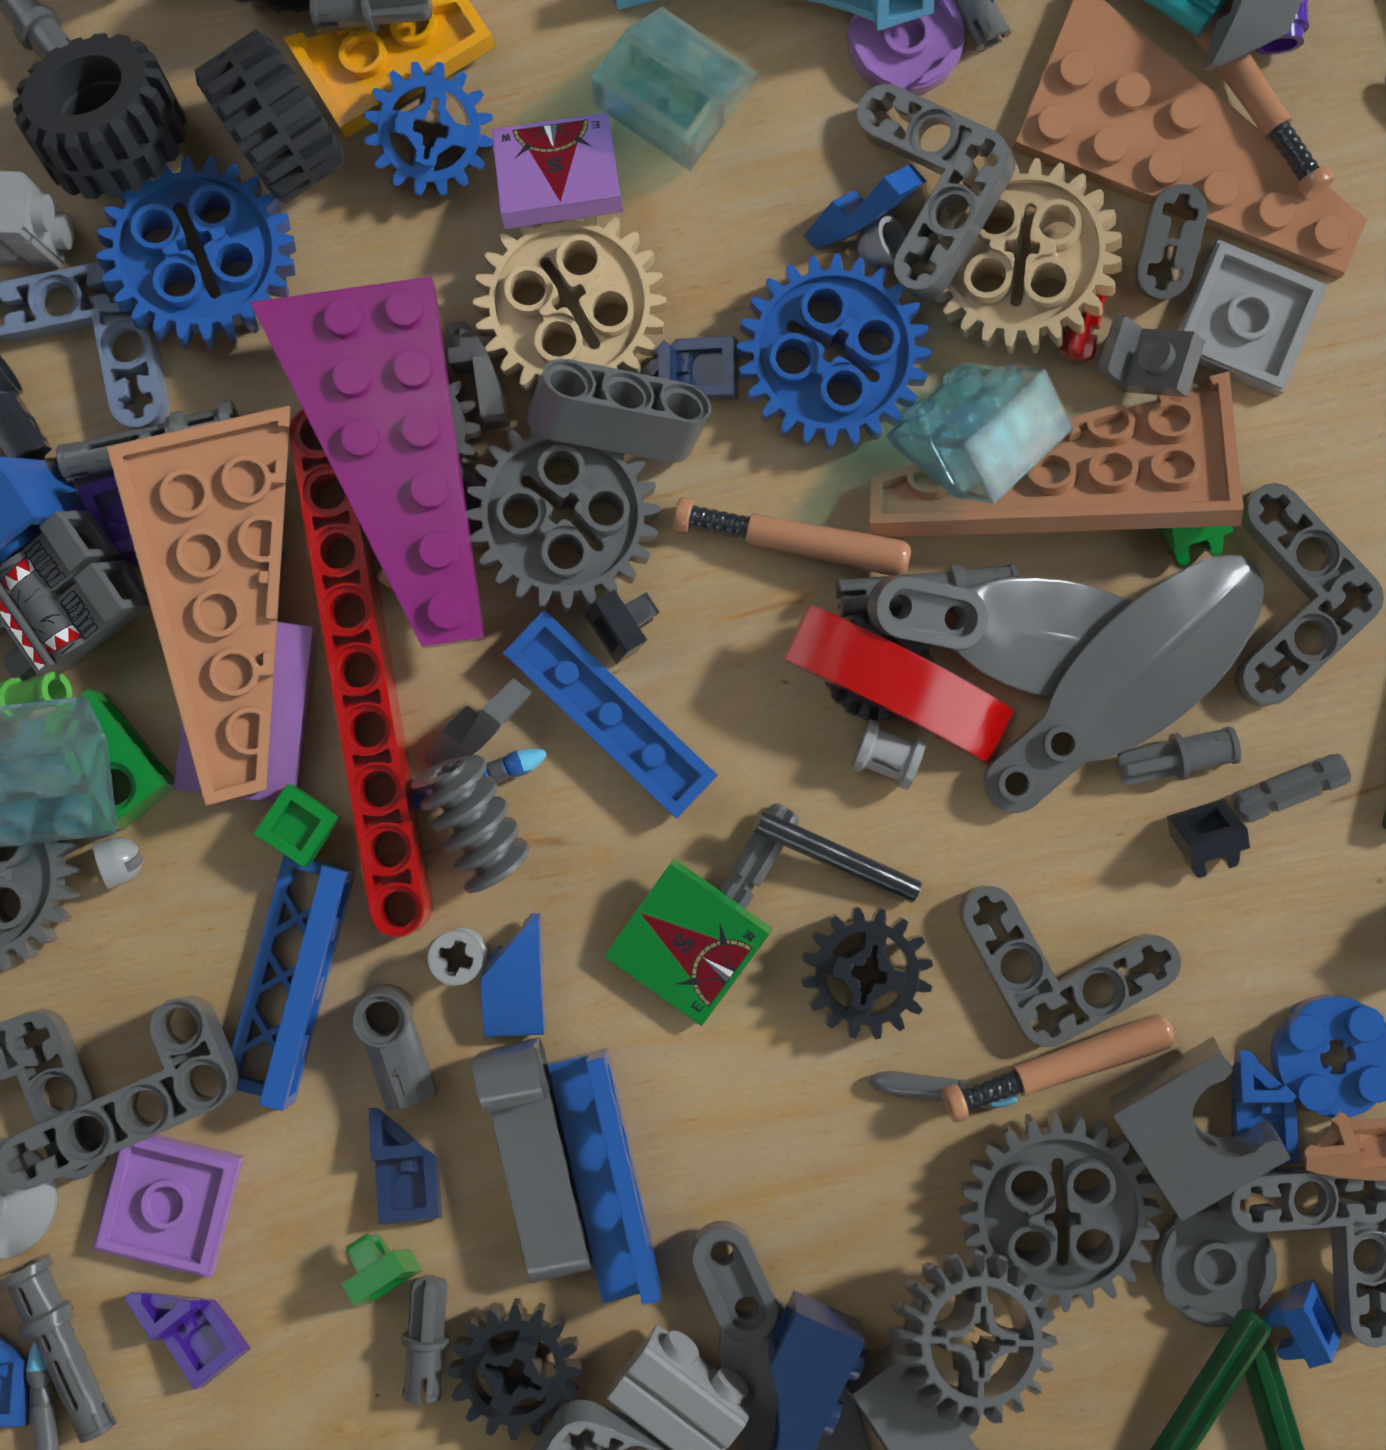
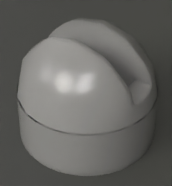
M885 216L871 223L862 231L858 241V252L864 258V262L873 268H890L894 266L897 252L904 242L907 233L899 221L891 216Z
M115 837L93 844L95 859L102 879L108 889L128 883L136 878L141 870L143 857L137 854L139 847L134 841L124 837Z

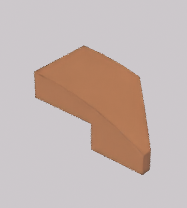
M1339 1111L1331 1120V1129L1316 1146L1310 1144L1304 1151L1306 1170L1346 1179L1386 1181V1118L1349 1121L1348 1115Z

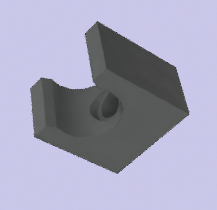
M1214 1037L1209 1038L1110 1097L1113 1117L1181 1221L1186 1220L1291 1159L1281 1138L1269 1121L1256 1123L1246 1133L1234 1137H1216L1203 1131L1193 1121V1108L1198 1097L1211 1085L1225 1081L1233 1071L1225 1053Z

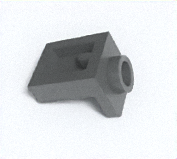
M1115 316L1109 334L1101 346L1098 370L1125 392L1188 398L1205 340L1194 331L1144 329L1128 316Z

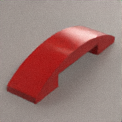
M811 604L807 605L782 657V660L833 686L842 687L934 734L938 740L989 764L1014 712L1013 709L990 694L933 662L863 627Z

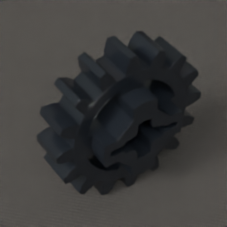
M852 907L851 922L844 924L842 920L833 914L829 917L830 925L833 929L829 936L815 930L811 935L820 946L818 953L808 952L802 955V960L814 967L813 974H808L801 978L802 986L817 988L819 992L809 1001L811 1008L814 1011L828 1006L830 1011L825 1020L826 1025L832 1029L844 1019L847 1021L848 1036L855 1039L862 1025L869 1027L875 1039H881L882 1024L888 1021L898 1031H902L905 1029L900 1014L905 1009L918 1015L923 1011L920 1005L913 999L916 992L926 993L932 991V985L920 979L919 974L920 971L933 967V962L929 958L917 957L915 951L921 948L925 940L920 935L911 936L906 939L903 934L909 922L902 917L894 921L891 926L886 925V910L878 907L873 913L871 920H865L860 907ZM864 932L861 935L859 945L845 954L833 952L835 947L845 938ZM887 937L900 949L905 960L906 970L892 966L885 955ZM872 954L873 965L881 971V976L879 980L869 979L866 988L863 987L861 991L860 980L851 973L854 965L864 966L867 957H870ZM826 975L843 980L848 989L846 1007L833 997ZM889 991L900 993L888 1006L870 1012L876 999Z
M521 1298L514 1299L510 1313L503 1314L499 1305L494 1302L489 1305L487 1310L488 1322L485 1323L482 1319L473 1315L466 1326L472 1338L458 1336L452 1350L463 1358L451 1362L448 1376L463 1379V1381L455 1387L452 1394L453 1400L463 1401L469 1399L471 1401L465 1417L468 1422L477 1419L481 1415L488 1418L486 1425L487 1435L492 1436L499 1425L503 1424L508 1425L510 1439L517 1440L521 1426L529 1424L533 1433L539 1436L544 1429V1416L548 1415L552 1419L554 1414L563 1406L560 1399L575 1401L579 1387L568 1379L581 1376L583 1361L569 1359L568 1357L577 1351L578 1338L575 1336L562 1339L560 1334L566 1319L560 1316L551 1323L543 1319L545 1304L541 1302L534 1308L532 1314L524 1313ZM519 1331L517 1335L502 1341L493 1338V1336L502 1332ZM540 1340L551 1351L556 1369L553 1368L554 1363L544 1359L538 1345ZM514 1359L525 1363L518 1378L507 1374ZM478 1375L487 1378L493 1393L492 1397L482 1387ZM530 1397L538 1400L529 1405L513 1406Z

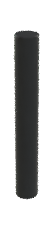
M760 810L754 819L752 832L910 903L914 902L920 893L922 885L920 880L769 812Z

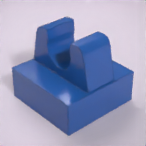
M1314 1279L1292 1285L1288 1296L1270 1305L1263 1316V1319L1271 1328L1283 1326L1288 1328L1292 1335L1280 1340L1276 1350L1277 1354L1283 1360L1305 1359L1309 1369L1332 1363L1342 1336L1341 1329Z

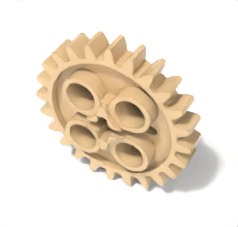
M1034 158L1028 174H1020L1015 162L1012 178L984 226L990 220L997 217L1008 218L1013 222V225L1002 234L987 233L983 230V226L949 286L941 294L934 297L936 303L949 301L943 309L948 323L964 316L960 326L964 338L967 339L980 328L982 329V343L985 349H989L999 336L1005 339L1008 354L1013 355L1019 339H1027L1032 353L1035 354L1039 351L1041 336L1049 335L1052 342L1057 347L1063 345L1062 328L1068 325L1072 330L1081 335L1085 332L1084 321L1081 315L1083 312L1097 317L1103 314L1102 303L1096 294L1113 296L1115 293V281L1105 274L1121 272L1122 257L1111 252L1122 247L1121 232L1108 231L1116 224L1114 209L1098 212L1104 204V192L1099 189L1084 196L1086 175L1081 173L1071 182L1066 183L1064 164L1059 163L1052 170L1051 174L1046 176L1042 175L1039 158ZM963 182V185H965L967 188L973 191V193L976 196H979L981 194L978 187L974 183L970 188L965 182ZM962 201L951 202L946 207L952 219L939 218L940 226L946 229L960 227L968 219L970 205ZM1029 207H1034L1036 212L1030 231L1032 254H1028L1026 258L1023 300L1020 306L1014 307L1011 305L1017 283L1015 259H1019L1021 255L1025 210ZM1054 222H1065L1073 227L1070 234L1062 239L1048 238L1042 233L1048 225ZM939 239L931 240L935 247L938 243L945 250H948L951 246L942 243ZM930 263L926 266L927 274L932 275L936 267L933 263ZM986 274H997L1005 279L1000 288L993 292L978 291L974 287L979 278ZM1053 278L1065 285L1064 289L1054 297L1045 298L1033 292L1036 285L1045 279Z
M597 216L585 217L584 222L571 219L562 222L543 223L541 227L536 229L532 225L520 227L522 237L518 240L502 232L499 237L505 254L501 256L496 253L486 252L484 256L487 264L494 271V275L479 274L476 275L475 279L478 287L489 293V295L473 299V306L476 312L490 315L476 324L479 335L486 337L496 336L485 347L489 357L496 358L507 354L500 366L502 374L508 377L521 369L520 385L522 390L527 392L540 379L544 366L549 361L555 359H570L620 370L624 368L630 372L640 373L641 367L635 355L637 352L646 356L655 355V345L646 337V334L658 335L664 333V322L651 314L667 310V300L664 296L651 293L664 285V278L661 272L645 273L654 264L655 259L652 250L635 254L640 243L639 233L634 231L620 239L619 218H612L602 228L598 226ZM578 254H588L597 261L594 269L584 275H574L568 272L565 266L569 259ZM544 260L552 262L571 299L574 302H580L583 319L600 342L598 349H591L570 310L566 307L562 308L557 288L541 267V263ZM535 283L545 289L543 298L536 304L522 305L515 300L518 289L523 285ZM607 304H618L628 312L625 319L615 326L602 325L595 319L598 310ZM558 333H566L576 340V344L570 353L557 357L548 354L544 350L545 344L551 336Z

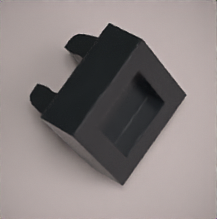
M614 589L594 601L585 617L616 665L637 653L644 645L647 638L641 629L654 620L653 617L660 612L647 592L624 604Z
M1224 799L1167 816L1170 836L1181 850L1185 862L1198 878L1206 876L1205 862L1221 857L1230 869L1239 864L1240 851L1250 849L1248 828Z

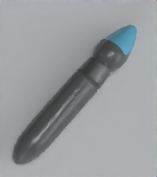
M897 1071L878 1072L869 1079V1083L874 1089L885 1094L942 1102L941 1091L945 1086L956 1084L959 1088L974 1084V1082ZM1017 1095L1010 1096L1007 1099L991 1102L986 1106L983 1105L981 1108L995 1109L1007 1107L1016 1103L1018 1098Z
M34 1342L29 1352L26 1368V1380L31 1386L30 1411L34 1450H59L52 1379L45 1361Z

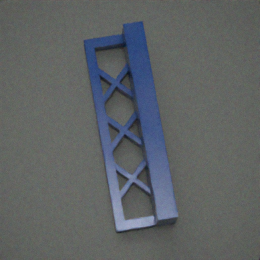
M283 855L232 1047V1053L240 1073L237 1090L261 1096L259 1103L261 1106L283 1111L296 1102L357 870L318 860H313L309 867L303 868ZM296 869L320 875L312 906L301 912L290 893ZM287 906L293 918L281 924ZM297 924L304 936L296 965L286 970L275 951V945L279 934ZM271 964L278 976L266 982ZM282 982L288 997L281 1023L271 1028L259 1006L263 992ZM256 1023L262 1035L250 1041ZM266 1040L273 1052L266 1080L262 1081L242 1076L247 1051Z
M608 1049L551 1061L547 1066L602 1303L640 1294L642 1305L658 1302L661 1299L662 1282Z

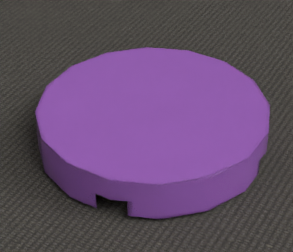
M934 0V13L877 31L873 21L852 13L847 34L850 60L861 78L873 87L887 83L901 87L916 95L925 94L943 84L958 65L965 39L963 15L955 0Z

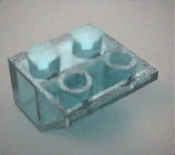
M662 6L624 31L591 77L595 106L606 113L608 112V115L691 171L758 78V72Z
M967 362L951 369L944 376V383L929 397L910 406L903 415L904 419L886 436L893 447L954 498L995 504L1054 448L1073 427L1045 369L1016 367L1015 365H977L973 362Z
M82 696L0 706V847L115 834L117 822L108 742L87 697Z

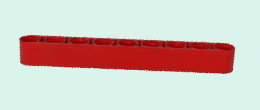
M302 408L293 417L290 424L289 437L369 912L373 924L381 933L390 937H403L420 930L428 923L432 914L433 901L417 809L414 808L412 799L414 789H411L412 778L379 583L376 579L377 574L374 573L368 538L346 494L342 503L333 509H322L319 504V495L322 489L330 483L339 482L324 450H312L310 448V436L314 430ZM342 540L353 541L355 556L352 562L341 569L332 568L329 562L331 548ZM351 598H361L365 605L363 620L357 626L344 628L339 621L341 605ZM370 656L375 664L373 680L361 688L354 687L348 677L351 663L358 657ZM378 714L385 723V735L380 743L373 747H367L360 741L358 727L366 716ZM384 772L389 774L394 780L396 792L389 804L380 807L370 799L368 785L375 775ZM390 831L399 834L406 845V853L403 860L395 866L386 864L378 853L380 839ZM397 891L409 894L416 905V914L408 925L395 922L388 912V902Z

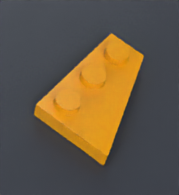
M432 0V18L429 20L380 24L377 33H370L367 28L338 29L306 38L303 32L283 37L289 50L345 138L371 124L363 119V112L379 111L381 104L370 93L373 88H379L388 93L393 89L387 77V74L392 70H395L404 80L410 79L409 63L418 61L424 75H430L434 63L438 61L444 63V78L496 47L492 34L469 0ZM423 87L406 92L397 100L392 110L422 93Z

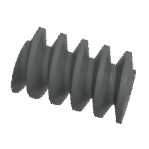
M466 755L443 761L424 771L411 784V789L431 787L432 792L421 801L420 806L422 810L442 808L443 813L432 822L431 827L434 831L453 829L454 833L443 842L442 848L445 852L464 850L465 854L454 862L453 869L457 873L474 869L476 874L463 887L469 894L480 892L501 882L513 873L529 854L527 841L516 837L519 833V826L516 820L511 817H505L508 812L506 800L494 796L497 792L495 779L490 776H482L486 771L487 763L480 755Z

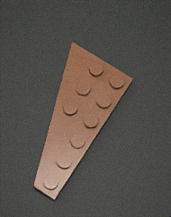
M291 405L107 447L206 806L267 789Z

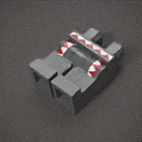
M90 510L55 511L39 526L42 533L21 552L12 556L0 566V636H3L8 631L17 644L15 648L3 657V665L12 678L29 680L49 672L72 669L84 659V656L94 651L151 607L146 591L124 560L112 561L120 553ZM78 533L86 535L91 540L93 549L87 548ZM111 582L119 584L125 590L127 599L123 600Z

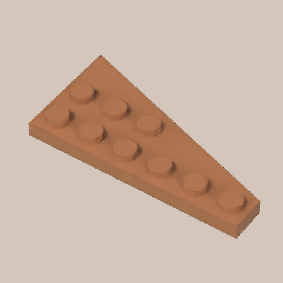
M1072 0L1012 148L1013 151L1033 159L1039 158L1041 162L1053 167L1062 163L1066 172L1076 176L1083 173L1086 175V180L1149 205L1152 204L1154 198L1162 190L1176 184H1188L1197 188L1205 197L1208 206L1206 228L1337 280L1346 274L1367 221L1363 215L1329 187H1326L1311 198H1302L1297 190L1299 183L1297 175L1293 173L1292 168L1286 162L1287 160L1282 157L1281 152L1275 146L1276 144L1270 138L1265 139L1255 125L1106 1ZM1178 196L1175 203L1164 205L1162 210L1186 220H1192L1194 211L1185 208L1186 198Z
M1229 371L1210 376L1208 385L1190 390L1188 398L1157 395L1155 401L1131 408L1118 403L1030 429V438L1002 446L1000 440L996 439L979 444L978 453L952 461L945 460L939 456L871 476L870 533L888 538L1240 526L1243 517V500Z

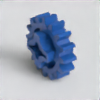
M418 61L409 63L410 79L404 80L395 70L389 72L387 77L393 89L388 93L382 89L373 88L370 93L381 104L379 111L363 112L364 120L376 124V133L363 138L364 144L371 146L379 145L382 151L373 162L374 166L382 168L391 164L395 170L390 183L395 186H399L407 177L412 178L413 194L417 195L423 194L427 182L433 183L438 195L447 194V179L453 178L461 187L468 185L469 181L464 169L469 165L470 167L482 170L486 164L475 154L477 148L493 146L494 141L488 136L480 134V126L493 120L491 113H477L474 106L484 96L483 92L477 90L466 94L462 87L465 84L467 75L461 71L449 81L444 78V63L438 61L434 63L430 75H424ZM423 87L417 106L408 112L392 110L397 100L406 92ZM446 93L462 109L467 126L456 123L446 109ZM432 107L431 113L434 114V124L443 127V134L441 138L431 139L429 147L425 148L422 145V134L413 131L414 121L424 120L427 112ZM389 132L401 135L411 149L410 165L404 162L394 150ZM450 146L463 148L461 154L453 163L445 168L433 171L438 154Z

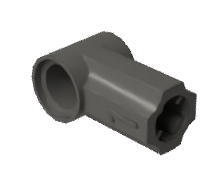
M391 984L378 985L371 989L355 1008L352 1018L354 1031L358 1038L364 1042L387 1111L401 1110L416 1105L438 1093L413 1018V1002L407 992ZM379 1001L390 1003L398 1012V1025L392 1029H381L375 1026L369 1018L368 1010L370 1005Z

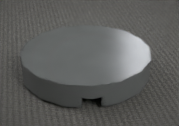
M1218 1202L1213 1203L1184 1221H1181L1177 1213H1175L1161 1228L1159 1239L1156 1240L1153 1248V1275L1162 1296L1184 1318L1206 1327H1229L1239 1310L1245 1308L1252 1312L1255 1309L1258 1311L1269 1300L1277 1279L1276 1252L1265 1232H1249L1228 1222L1221 1214Z

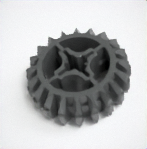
M969 1249L964 1257V1261L957 1253L952 1251L944 1253L943 1271L931 1262L922 1264V1272L927 1282L922 1285L912 1279L904 1281V1287L907 1292L914 1297L910 1305L901 1301H896L892 1304L893 1311L903 1316L905 1322L904 1325H895L887 1330L888 1336L891 1339L905 1343V1346L895 1350L890 1355L894 1365L908 1368L900 1379L903 1387L909 1391L919 1390L917 1403L928 1411L937 1406L938 1416L949 1423L954 1422L959 1414L962 1422L969 1427H978L982 1414L993 1424L1002 1423L1003 1404L1016 1413L1025 1412L1024 1402L1020 1393L1024 1389L1034 1395L1042 1393L1040 1384L1033 1379L1037 1369L1043 1372L1054 1370L1052 1362L1041 1357L1043 1348H1052L1059 1344L1054 1335L1042 1331V1327L1048 1325L1056 1318L1052 1310L1045 1307H1037L1045 1295L1042 1288L1035 1284L1026 1285L1028 1272L1017 1265L1008 1269L1006 1257L993 1253L986 1260L983 1252L977 1249ZM988 1287L993 1288L1004 1300L1010 1312L1013 1328H1006L995 1322L993 1304L987 1302ZM955 1295V1304L950 1315L943 1320L935 1321L943 1305ZM972 1326L993 1335L980 1336L977 1343L971 1341L972 1348L953 1339L965 1338L968 1330L975 1333ZM931 1346H939L951 1352L953 1369L958 1372V1386L947 1384L941 1377L933 1361ZM1003 1354H1008L1003 1365L991 1376L992 1365L996 1359Z

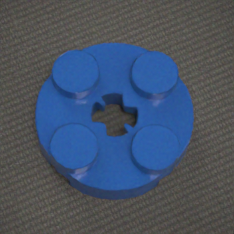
M1326 994L1307 998L1289 1011L1292 1014L1285 1019L1281 1029L1277 1027L1272 1038L1270 1057L1275 1078L1281 1084L1286 1085L1297 1096L1294 1100L1299 1105L1322 1116L1334 1118L1339 1111L1348 1115V1117H1352L1368 1111L1376 1103L1386 1101V1022L1383 1015L1377 1009L1364 1005L1352 998ZM1340 1039L1341 1043L1339 1046L1344 1049L1347 1048L1348 1057L1347 1060L1342 1062L1341 1069L1330 1072L1332 1066L1325 1064L1322 1067L1320 1054L1329 1051V1041Z

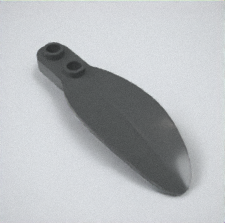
M1226 555L1198 562L1157 584L1117 614L1092 638L1065 671L1053 692L1045 715L988 764L983 777V785L990 801L1006 812L1020 813L1030 810L1084 763L1110 757L1137 746L1164 730L1195 706L1230 669L1257 624L1264 594L1263 579L1258 568L1243 556ZM1066 732L1072 741L1071 748L1065 754H1055L1051 749V740L1055 734ZM1013 772H1021L1026 778V786L1018 794L1008 793L1005 788V780Z
M894 575L882 579L874 586L868 598L867 610L871 623L882 634L951 649L966 664L999 683L1031 694L1052 698L1060 679L1083 648L1106 624L1133 601L1094 587L1045 578L1008 577L983 581L961 588L909 576ZM898 595L902 601V610L897 616L893 617L889 610V604L892 598ZM953 607L957 618L955 624L948 628L945 624V614L949 608Z
M715 1221L704 1226L693 1240L691 1251L693 1266L720 1325V1368H727L738 1374L746 1383L749 1390L748 1394L755 1398L748 1422L739 1434L746 1450H769L773 1437L777 1401L776 1389L770 1369L768 1343L787 1304L778 1299L773 1292L747 1233L735 1223ZM723 1242L732 1246V1252L725 1258H716L711 1254V1249L718 1243ZM743 1297H751L757 1301L756 1306L748 1312H742L735 1307L737 1301ZM844 1388L839 1397V1400L842 1401V1411L836 1428L830 1437L821 1435L815 1450H870L858 1409Z

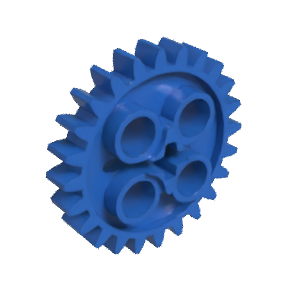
M183 156L180 172L172 173L168 165L165 164L166 171L160 175V178L154 181L148 179L144 182L146 186L142 187L137 193L129 189L123 191L120 199L125 206L124 209L111 206L105 207L104 212L108 222L113 227L97 230L101 244L108 249L97 252L96 256L101 268L108 270L102 276L108 292H118L113 298L118 310L122 313L133 309L131 318L137 329L140 330L154 321L153 331L156 339L160 342L166 339L172 330L177 331L182 348L187 349L193 334H201L207 349H212L215 333L223 331L227 339L232 344L237 343L236 326L243 324L254 333L259 331L255 317L256 313L250 302L272 299L271 295L276 297L289 296L288 283L282 277L296 275L294 260L288 257V255L296 252L294 236L285 234L291 229L288 214L276 213L279 209L278 199L274 198L271 193L261 196L262 187L259 177L254 176L241 184V175L237 164L233 163L224 175H220L217 173L214 157H208L202 171H194L189 157ZM178 207H183L187 210L200 247L207 257L211 273L221 292L218 298H211L208 294L193 253L189 250L184 231L175 214V210ZM212 210H223L229 213L226 219L219 223H207L201 220L206 213ZM156 229H166L172 232L169 238L163 242L151 243L145 240L146 236ZM233 262H245L252 266L242 276L232 277L223 273V270ZM179 281H187L194 284V288L190 293L184 296L175 297L166 293L172 284Z
M837 253L833 256L829 270H822L815 256L809 257L807 274L803 276L793 265H787L785 270L787 284L785 286L771 278L766 280L765 290L771 299L770 301L752 297L750 309L759 320L742 319L740 331L754 339L737 344V356L753 360L739 368V379L757 381L747 392V400L750 403L766 399L768 403L761 415L763 422L769 421L777 415L784 418L780 436H787L795 427L803 429L802 446L804 447L811 443L815 433L823 434L827 451H832L837 435L844 434L847 443L852 449L856 448L859 443V430L865 429L875 441L878 440L882 434L880 419L882 418L896 427L900 423L902 416L895 404L913 408L918 397L906 385L923 386L928 376L925 372L913 366L927 362L931 356L930 349L915 345L916 342L926 337L929 331L928 325H911L910 323L920 309L919 302L902 306L899 300L903 295L905 287L899 283L889 290L886 289L883 283L887 269L884 267L880 268L871 278L865 276V262L862 257L858 258L851 271L843 270L840 254ZM817 301H826L836 307L839 317L836 321L822 324L810 316L807 308ZM791 323L798 325L808 337L790 332L787 326ZM866 332L880 333L887 339L889 350L881 355L869 354L861 348L858 338ZM834 343L840 344L844 348L841 357L837 356L832 363L822 358L824 349H830ZM795 350L805 356L808 367L801 373L789 374L779 368L776 358L782 352ZM859 369L876 373L879 380L871 382L866 379ZM836 381L848 382L856 388L858 400L851 405H838L829 398L827 387Z

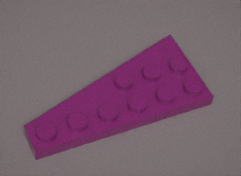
M432 276L250 302L420 645L423 648L485 640L436 288Z

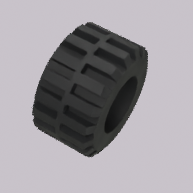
M255 29L194 70L198 87L274 198L286 204L345 165L343 148L329 124L284 56L265 34Z
M106 33L93 34L90 38L84 40L82 37L70 40L68 45L59 49L56 47L46 53L47 57L41 62H35L28 70L30 76L21 80L16 89L19 96L13 100V111L17 116L15 121L53 182L57 186L61 185L65 192L73 196L82 193L86 199H97L102 194H106L108 198L122 196L125 190L132 188L133 191H136L146 186L145 181L151 177L158 178L166 171L164 165L167 162L176 160L181 152L177 145L185 142L187 131L184 124L187 123L185 113L153 52H149L147 46L139 40L132 42L127 35L116 34L108 38Z

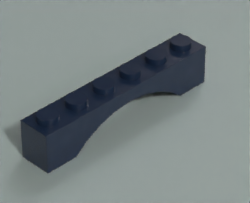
M794 1290L768 1343L770 1369L776 1389L777 1401L773 1437L769 1450H815L821 1435L830 1437L836 1428L842 1411V1401L839 1400V1397L848 1380L856 1382L860 1377L869 1351L868 1346L865 1345L860 1320Z

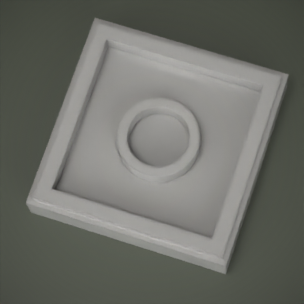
M1218 239L1210 250L1177 331H1194L1205 340L1198 365L1218 373L1229 371L1230 378L1278 397L1286 387L1327 284Z

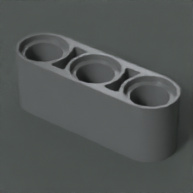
M555 359L549 361L544 366L526 417L528 424L537 434L552 441L678 463L686 460L691 454L710 416L711 404L701 390L684 382L570 359Z

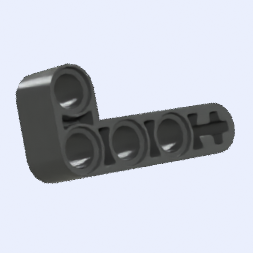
M188 995L168 1000L157 1007L151 1016L149 1028L152 1041L164 1070L33 1126L6 1140L0 1148V1176L3 1181L16 1189L27 1190L36 1188L209 1112L230 1099L239 1086V1068L218 1017L210 1003L201 997ZM178 1008H185L196 1017L197 1032L190 1041L179 1039L171 1030V1016ZM199 1065L211 1066L219 1073L222 1083L217 1096H205L196 1089L193 1078ZM142 1090L152 1091L161 1099L163 1113L159 1121H148L138 1112L136 1103ZM84 1116L96 1118L104 1127L105 1135L101 1146H90L80 1136L79 1127ZM57 1141V1147L60 1152L51 1155L39 1163L27 1165L23 1154Z
M540 1037L482 1050L472 1061L474 1082L481 1108L485 1114L491 1113L522 1252L532 1283L593 1269L590 1247L547 1066L548 1062Z

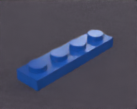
M545 610L503 652L506 657L676 819L718 776Z

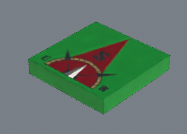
M673 858L604 957L702 1026L770 935L772 928Z

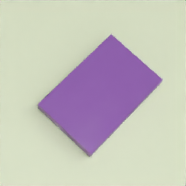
M277 622L267 789L237 798L274 803L287 783L299 787L317 634L316 626ZM181 719L173 790L202 793Z

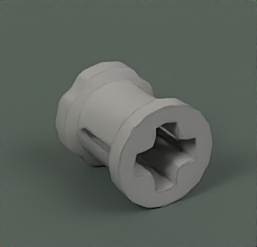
M870 719L858 744L851 769L860 772L862 769L867 768L898 780V787L908 790L919 768L927 740L917 737L912 742L879 729V722Z
M456 928L453 931L443 933L432 943L428 953L430 971L437 980L446 985L458 986L466 984L484 970L488 963L489 949L485 945L482 935L472 928ZM462 941L466 943L465 954L473 958V964L467 963L456 971L451 968L453 958L445 954L446 948L458 945Z

